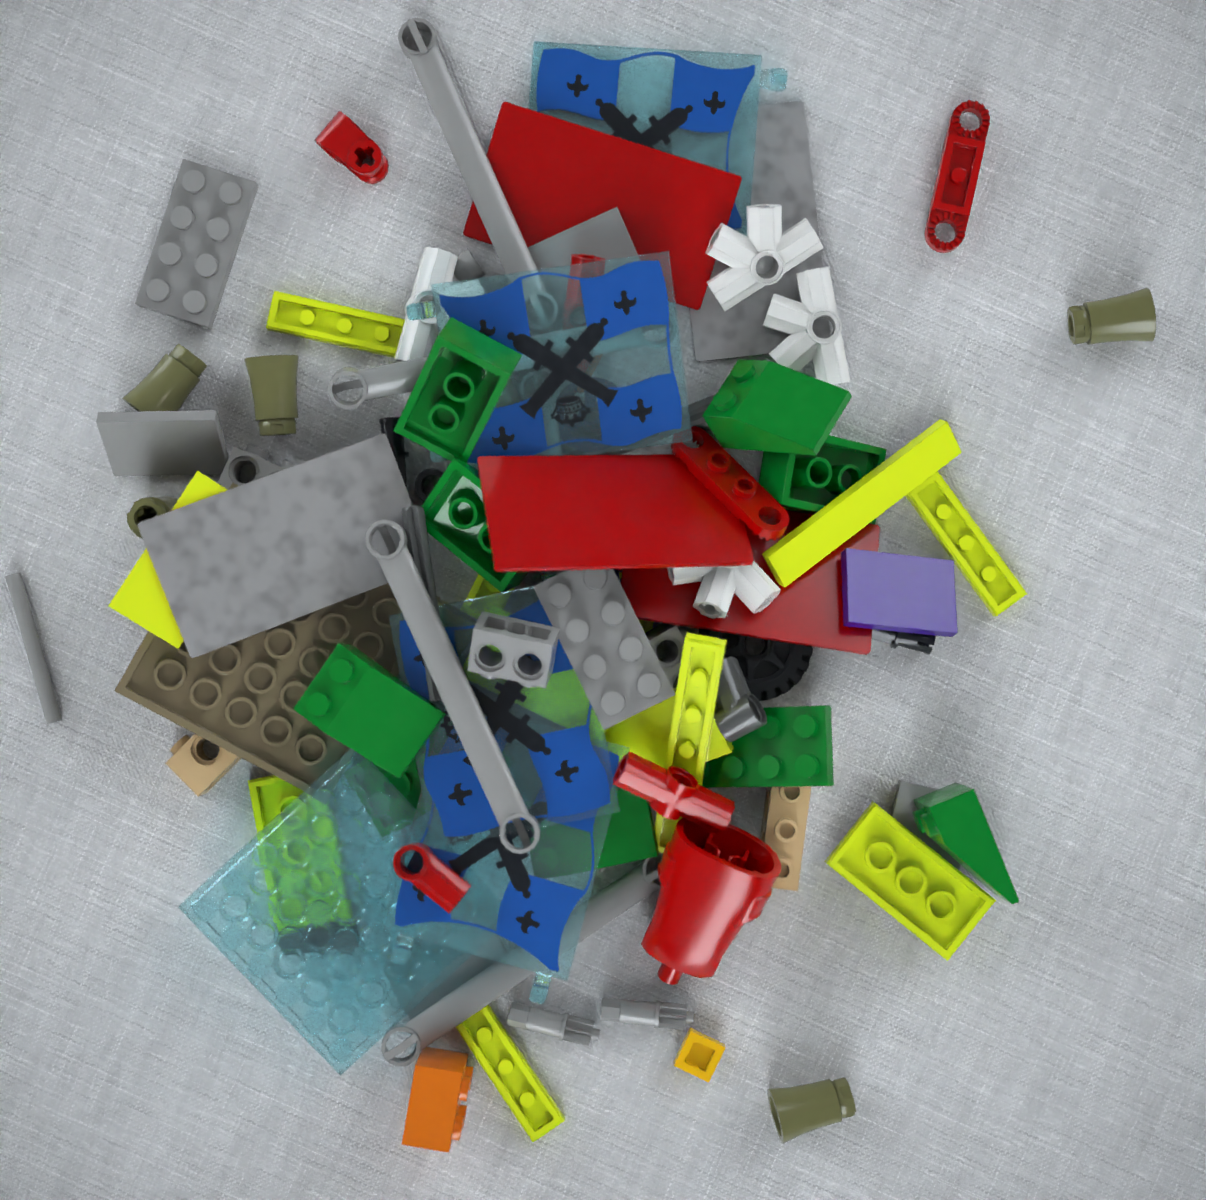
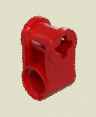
M338 111L314 139L329 156L338 163H342L361 181L367 184L381 182L388 173V160L380 147L341 111ZM366 158H368L371 161H375L374 164L371 166H369L366 163L363 164L362 162Z

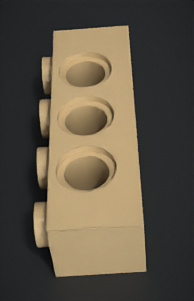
M194 734L191 738L185 735L170 749L173 756L165 764L197 796L206 794L242 758L219 747V753L215 759L209 758L203 751V744L206 739L197 734Z
M811 786L766 787L760 840L777 854L782 866L781 872L772 888L798 891Z

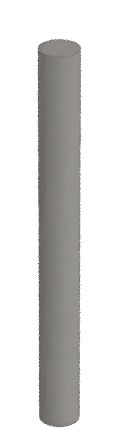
M21 573L5 576L46 724L61 721V714Z

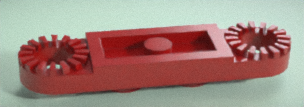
M976 100L962 102L955 108L949 119L925 227L926 243L932 250L939 253H949L955 250L965 237L990 124L988 109L985 108L983 103L981 105ZM965 112L975 114L979 119V128L975 129V131L964 130L965 128L961 127V123H959L961 114ZM940 223L951 225L955 231L954 240L944 243L939 238L937 239L935 235L936 225Z
M693 426L674 433L671 449L672 453L676 454L675 457L677 459L680 458L688 466V470L738 520H742L748 526V529L753 531L752 534L754 536L759 535V539L764 537L766 541L770 539L774 541L784 535L789 523V515L786 509L705 430ZM686 439L688 441L693 439L692 442L695 443L697 441L696 445H699V448L688 447L682 440L685 442ZM763 514L764 517H767V514L769 518L773 516L776 525L766 524L759 517H762Z

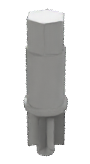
M602 998L601 1021L685 1030L686 1023H694V1012L687 1011V1004L660 1002L657 1000L656 1002Z
M515 1002L511 1004L507 1019V1025L586 1046H589L590 1040L598 1041L601 1031L600 1029L593 1028L595 1021L572 1016L568 1013L564 1015Z

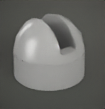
M468 249L458 255L454 275L460 282L479 280L486 275Z

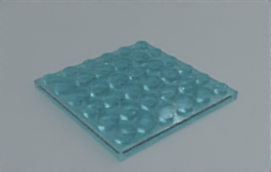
M349 749L178 906L340 1076L376 1044L390 1028L400 1022L495 934L475 926L451 922H424L403 927L395 925L396 905L402 878L394 870L393 858L401 847L414 842L420 843L427 829L428 822L370 760L352 749ZM430 826L423 844L457 853ZM412 850L405 856L406 867L414 853ZM469 866L463 878L472 886L452 910L451 919L476 923L496 930L502 900Z

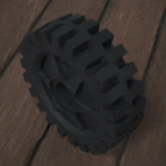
M699 629L698 635L727 640L724 658L732 656L738 660L750 693L754 694L759 701L776 698L791 690L807 671L813 652L812 646L764 639L765 646L763 651L758 655H751L744 646L747 636Z

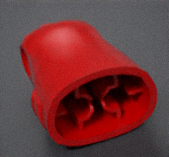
M681 818L677 822L672 839L666 844L661 862L658 864V878L661 883L653 917L641 942L645 951L662 963L657 975L663 982L676 985L683 973L698 978L712 977L722 956L745 923H749L761 915L763 907L772 894V886L782 868L777 854L766 843L731 824L727 826L724 832L716 834L685 818Z

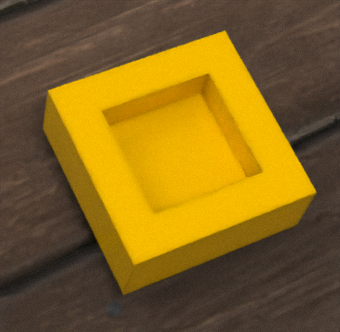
M690 1027L673 1064L675 1067L709 1083L726 1048L725 1044Z

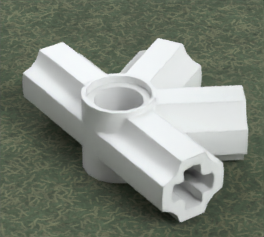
M755 204L746 206L747 236L723 223L719 225L714 231L705 253L730 267L706 283L724 311L730 309L765 285L777 283L785 272L824 248L815 230L806 218L782 233L781 205ZM771 256L774 260L772 269L768 273L758 274L756 272L757 261L761 257Z
M424 248L412 295L405 305L406 317L394 360L403 362L429 356L437 336L450 319L444 308L440 305V294L453 297H470L485 294L478 279L451 285L458 259L451 252L439 248ZM421 298L427 299L432 303L434 308L432 318H425L419 312L418 303Z
M829 267L815 268L796 273L801 302L773 294L763 323L764 327L789 335L768 354L774 363L798 372L812 361L816 379L832 385L851 382L841 333L842 323L837 312ZM819 318L828 319L833 325L832 336L828 338L817 337L812 329L813 322Z
M755 561L749 566L667 568L669 579L673 585L701 582L693 607L701 615L713 619L726 617L734 593L755 614L770 605L781 591Z

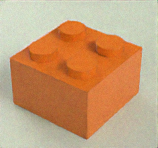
M432 1047L422 1049L415 1064L402 1145L449 1153L452 1141H460L467 1112V1105L460 1103L461 1100L467 1101L474 1067L467 1066L469 1054Z

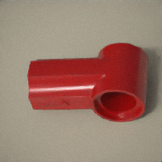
M414 842L405 845L396 852L393 858V867L396 874L400 878L410 881L449 914L472 886L435 856L429 846L423 843ZM410 850L420 853L423 857V867L419 872H412L405 865V856Z

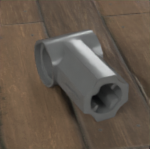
M732 656L724 658L716 701L717 710L714 712V718L723 737L727 741L733 742L766 725L767 717L759 700L754 694L750 693L738 660Z

